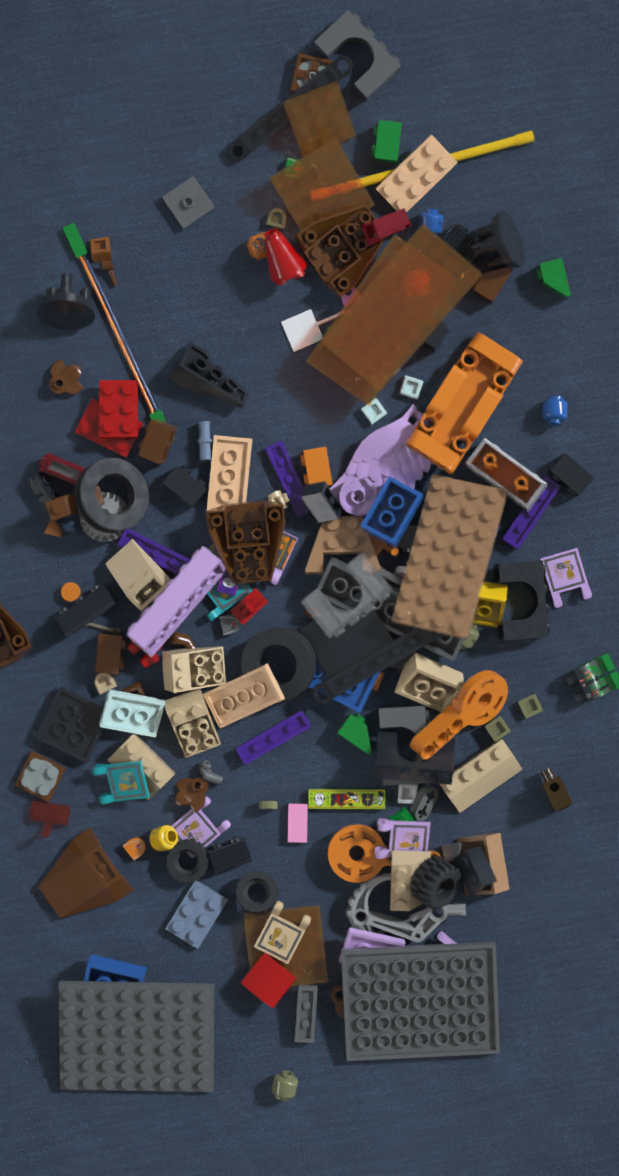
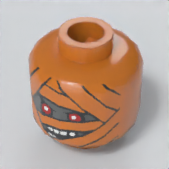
M265 232L251 236L249 243H246L251 258L255 257V259L261 260L267 257L264 244Z

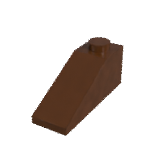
M96 486V498L101 506L105 504L99 486ZM74 493L45 502L44 504L50 523L79 513Z

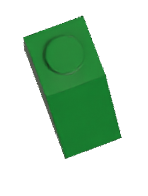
M562 258L539 263L538 269H536L538 281L541 280L542 285L563 298H569L571 293Z
M358 713L355 715L350 714L338 730V734L370 755L367 725L364 723L366 719Z

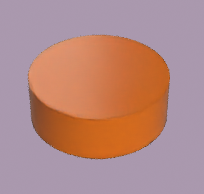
M66 583L61 589V595L66 601H74L80 597L81 590L76 583Z

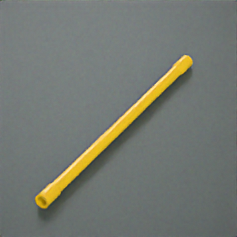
M531 130L509 138L450 153V155L458 162L512 146L534 142V135ZM394 169L337 185L311 190L312 202L381 183Z

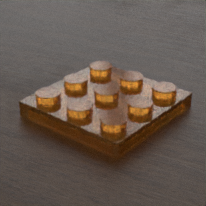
M337 81L283 102L302 157L356 136Z

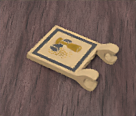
M277 901L254 947L288 964L311 921V917L304 915L300 925L297 926L279 917L284 903Z

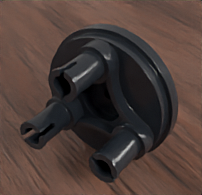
M505 211L497 213L492 218L490 225L477 229L481 240L488 239L473 244V249H478L474 251L475 255L479 256L489 251H498L500 254L499 257L487 261L490 271L505 266L518 268L524 265L525 252L523 242L513 219Z
M62 273L60 288L58 290L54 287L46 289L47 295L40 301L37 315L43 323L54 328L64 330L85 328L95 320V309L91 303L92 291L83 288L79 291L80 295L73 294V275L67 273L66 280V273Z

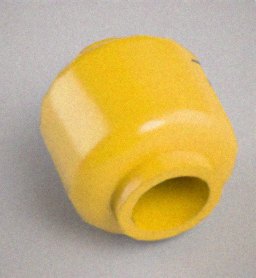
M169 825L156 827L150 833V843L156 851L162 852L173 849L178 842L176 830Z

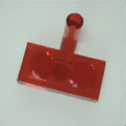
M33 800L29 820L45 822L44 830L41 834L43 837H48L51 834L53 823L68 825L71 806Z

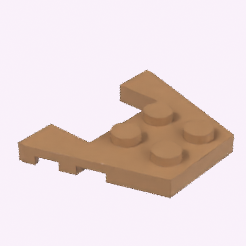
M340 516L337 520L322 522L305 569L306 575L323 574L324 555L363 554V572H381L369 534L361 529L362 516Z

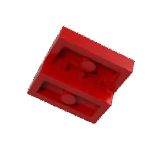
M264 953L242 980L241 984L268 1006L274 1008L297 978L267 953Z

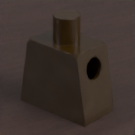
M551 768L542 771L541 774L545 781L542 783V788L554 814L572 806V800L561 777H555ZM556 785L558 791L553 792L550 786Z

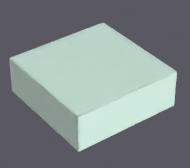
M405 375L399 394L418 400L423 381Z
M377 398L361 409L372 425L387 414Z

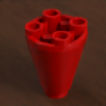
M277 228L267 231L264 234V244L271 280L277 286H280L293 277L294 279L302 277L307 266L304 259Z

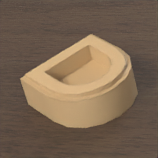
M100 673L95 678V686L100 695L117 686L114 678L109 673Z

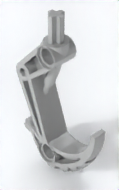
M391 873L375 876L369 881L362 883L360 888H356L353 892L354 895L350 896L348 900L350 907L346 909V915L349 917L352 928L378 934L390 932L414 942L423 941L443 920L447 919V916L466 915L465 904H448L442 908L443 912L440 914L434 913L433 909L427 907L410 915V918L407 919L371 911L368 902L370 892L377 884L391 880ZM364 912L366 916L360 918L356 915V913ZM372 926L382 930L375 932Z

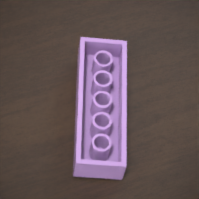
M204 546L195 551L192 560L182 566L179 571L180 574L175 579L173 578L169 581L167 589L156 596L154 599L155 603L150 608L145 609L141 615L142 618L137 623H133L129 628L127 635L134 644L152 658L227 571L221 560Z

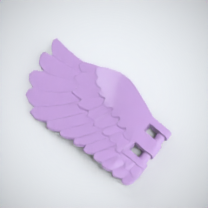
M413 404L402 418L374 431L361 442L343 475L330 487L339 503L341 487L351 478L362 477L370 480L375 485L378 496L389 476L414 489L416 479L421 480L423 472L430 470L432 462L405 444L424 413L422 414L417 410L418 407ZM411 415L417 419L414 425L407 421ZM423 421L425 427H433L431 421ZM358 490L355 491L353 499L355 501L359 500V502L362 501L363 492L360 491L358 493Z

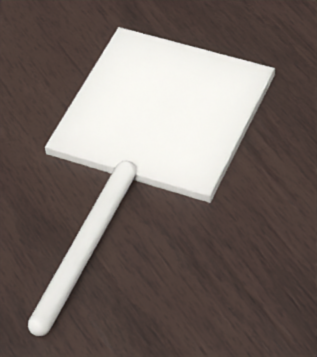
M311 309L282 321V326L293 351L295 352L323 340L324 338L318 326L349 313L351 309H346L316 322Z

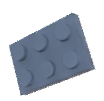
M196 880L165 929L198 949L228 899Z

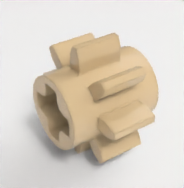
M278 490L267 495L269 501L283 503L284 509L288 508L286 503L289 502V498L286 493L282 494Z

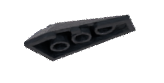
M189 342L174 365L169 379L184 389L243 408L249 393L233 378H228L222 372L223 368L219 364L216 366L209 359L210 355L205 350Z

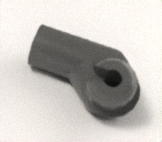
M208 760L202 761L199 765V771L204 780L221 785L223 776L212 773L210 769L211 762Z

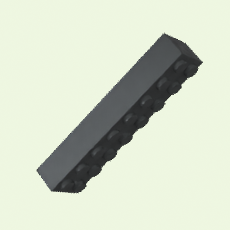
M334 557L330 560L314 595L362 618L367 615L342 603L349 598L359 602L366 596L368 607L375 610L387 630L402 636L415 629V627L392 622L400 592L399 588L368 573H364ZM360 591L363 592L361 599L357 600L352 597ZM444 634L423 647L454 661L465 639Z

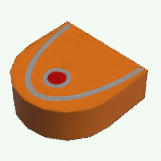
M138 837L132 838L122 845L133 860L140 857L146 849L145 842Z

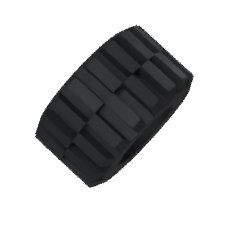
M433 856L417 868L416 873L412 877L410 890L416 899L430 909H442L457 895L458 889L461 886L460 882L462 881L461 872L442 857Z

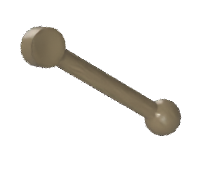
M94 623L86 625L112 632L114 635H119L121 632L117 627L113 629Z

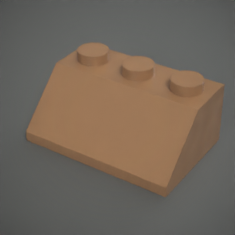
M486 833L457 838V842H462V850L459 854L482 846L497 879V882L474 895L497 894L509 890L501 834ZM465 887V894L469 895Z

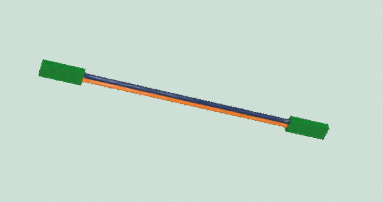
M72 223L63 227L76 258L80 259L130 369L135 379L138 380V386L150 409L149 415L151 420L159 419L166 422L161 409L157 408L87 258L88 252L75 224Z

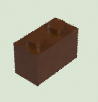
M159 419L149 421L145 428V432H147L145 439H142L139 444V456L158 464L165 463L178 427Z
M99 634L95 672L120 674V670H124V659H121L122 651H125L126 640H123V635Z

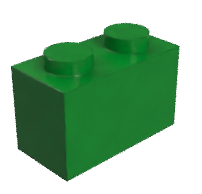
M379 120V124L374 125L373 136L377 137L376 144H372L371 149L374 161L397 164L402 122Z

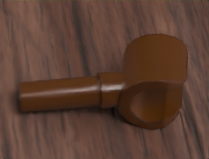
M110 260L102 261V270L109 271L113 286L118 285L113 271V262Z

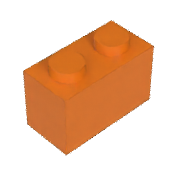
M326 447L303 450L304 455H300L302 467L306 466L307 474H303L305 485L323 481L328 486L333 485Z

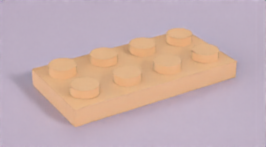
M430 134L376 187V190L396 211L405 208L407 212L458 162Z
M214 435L207 510L225 504L246 502L252 439Z
M268 664L203 694L219 728L225 727L284 699Z

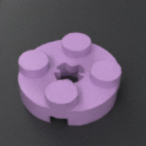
M351 478L341 487L339 493L340 503L348 513L354 515L367 514L377 498L376 487L366 478ZM357 490L358 493L360 491L363 492V500L360 502L353 499L355 497L354 492Z

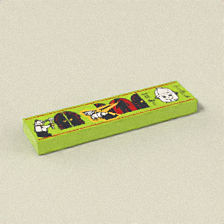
M309 789L308 809H385V789Z

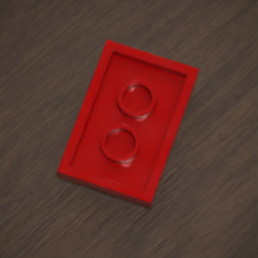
M99 380V438H138V380Z
M93 398L75 433L126 458L137 439L99 438V401ZM138 421V435L144 425L140 421Z

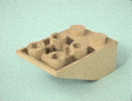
M133 539L105 563L127 598L140 611L151 603L158 594L162 593L171 580Z
M223 646L177 649L162 652L164 690L177 693L226 683Z
M194 689L165 700L167 715L185 758L221 745L201 689Z

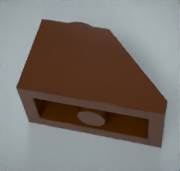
M507 267L483 273L482 277L477 276L472 284L475 287L473 293L492 304L513 268Z

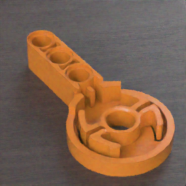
M491 670L481 671L472 676L463 685L458 697L453 698L452 705L450 704L411 740V749L423 759H428L465 726H479L492 720L501 711L507 699L508 686L505 679Z
M351 824L338 830L332 837L328 847V859L331 868L340 878L354 883L365 882L376 876L384 866H392V860L389 857L377 859L375 856L376 846L389 848V846L384 844L382 838L374 829L362 824ZM353 846L363 848L364 856L361 859L354 860L350 857L349 851ZM428 850V852H431V856H440L437 851Z

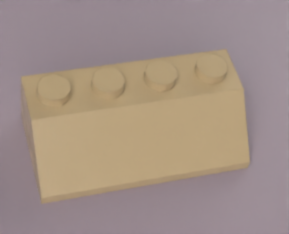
M501 738L456 768L453 773L452 785H440L460 813L523 769Z

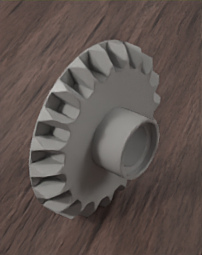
M101 492L105 504L101 505L102 509L111 514H120L125 510L127 505L122 498L113 493ZM80 515V523L83 530L96 541L110 542L118 539L124 533V531L118 533L98 531L88 525Z

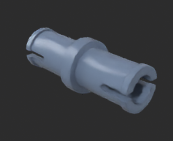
M198 422L199 439H197V444H199L200 461L212 460L210 422Z

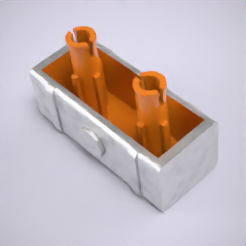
M486 438L483 439L465 463L467 468L488 482L491 487L507 490V497L527 512L547 488V483L540 479L537 474L532 473Z

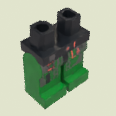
M603 653L572 670V673L564 678L569 688L576 684L579 685L581 690L572 694L577 704L585 701L591 702L611 691L619 689V674L616 670H613L615 666L608 653Z

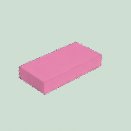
M288 804V842L307 843L308 804Z

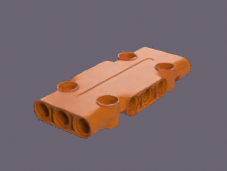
M476 332L456 365L454 364L429 403L426 412L405 444L444 471L453 474L470 445L475 441L503 397L502 394L523 361L487 336ZM464 357H470L473 364H466ZM496 378H503L505 385H499L496 382ZM423 421H431L433 427L426 428ZM456 441H462L465 444V448L459 449L456 446Z

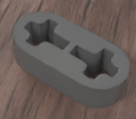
M424 785L420 788L410 809L411 816L416 820L424 821L429 816L438 797V792L434 787Z

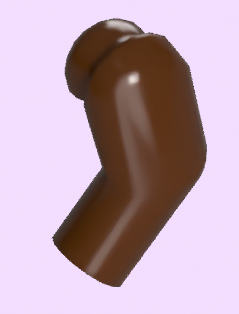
M176 632L170 636L169 640L172 645L181 644L186 649L196 648L187 634Z

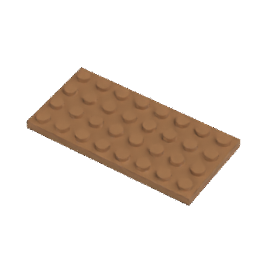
M432 474L392 622L468 640L505 504L507 490Z

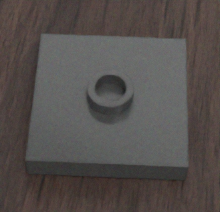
M194 176L162 197L183 230L215 209V206Z

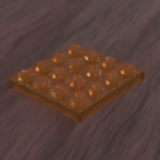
M336 137L269 177L300 230L312 222L364 204L368 208L375 205Z
M320 905L285 908L279 914V917L297 926L300 925L304 915L311 917V921L288 964L269 955L297 978L291 986L328 982ZM272 910L258 915L244 913L250 970L265 953L255 948L254 945Z

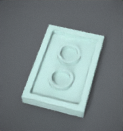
M109 689L99 725L102 728L156 737L165 700Z

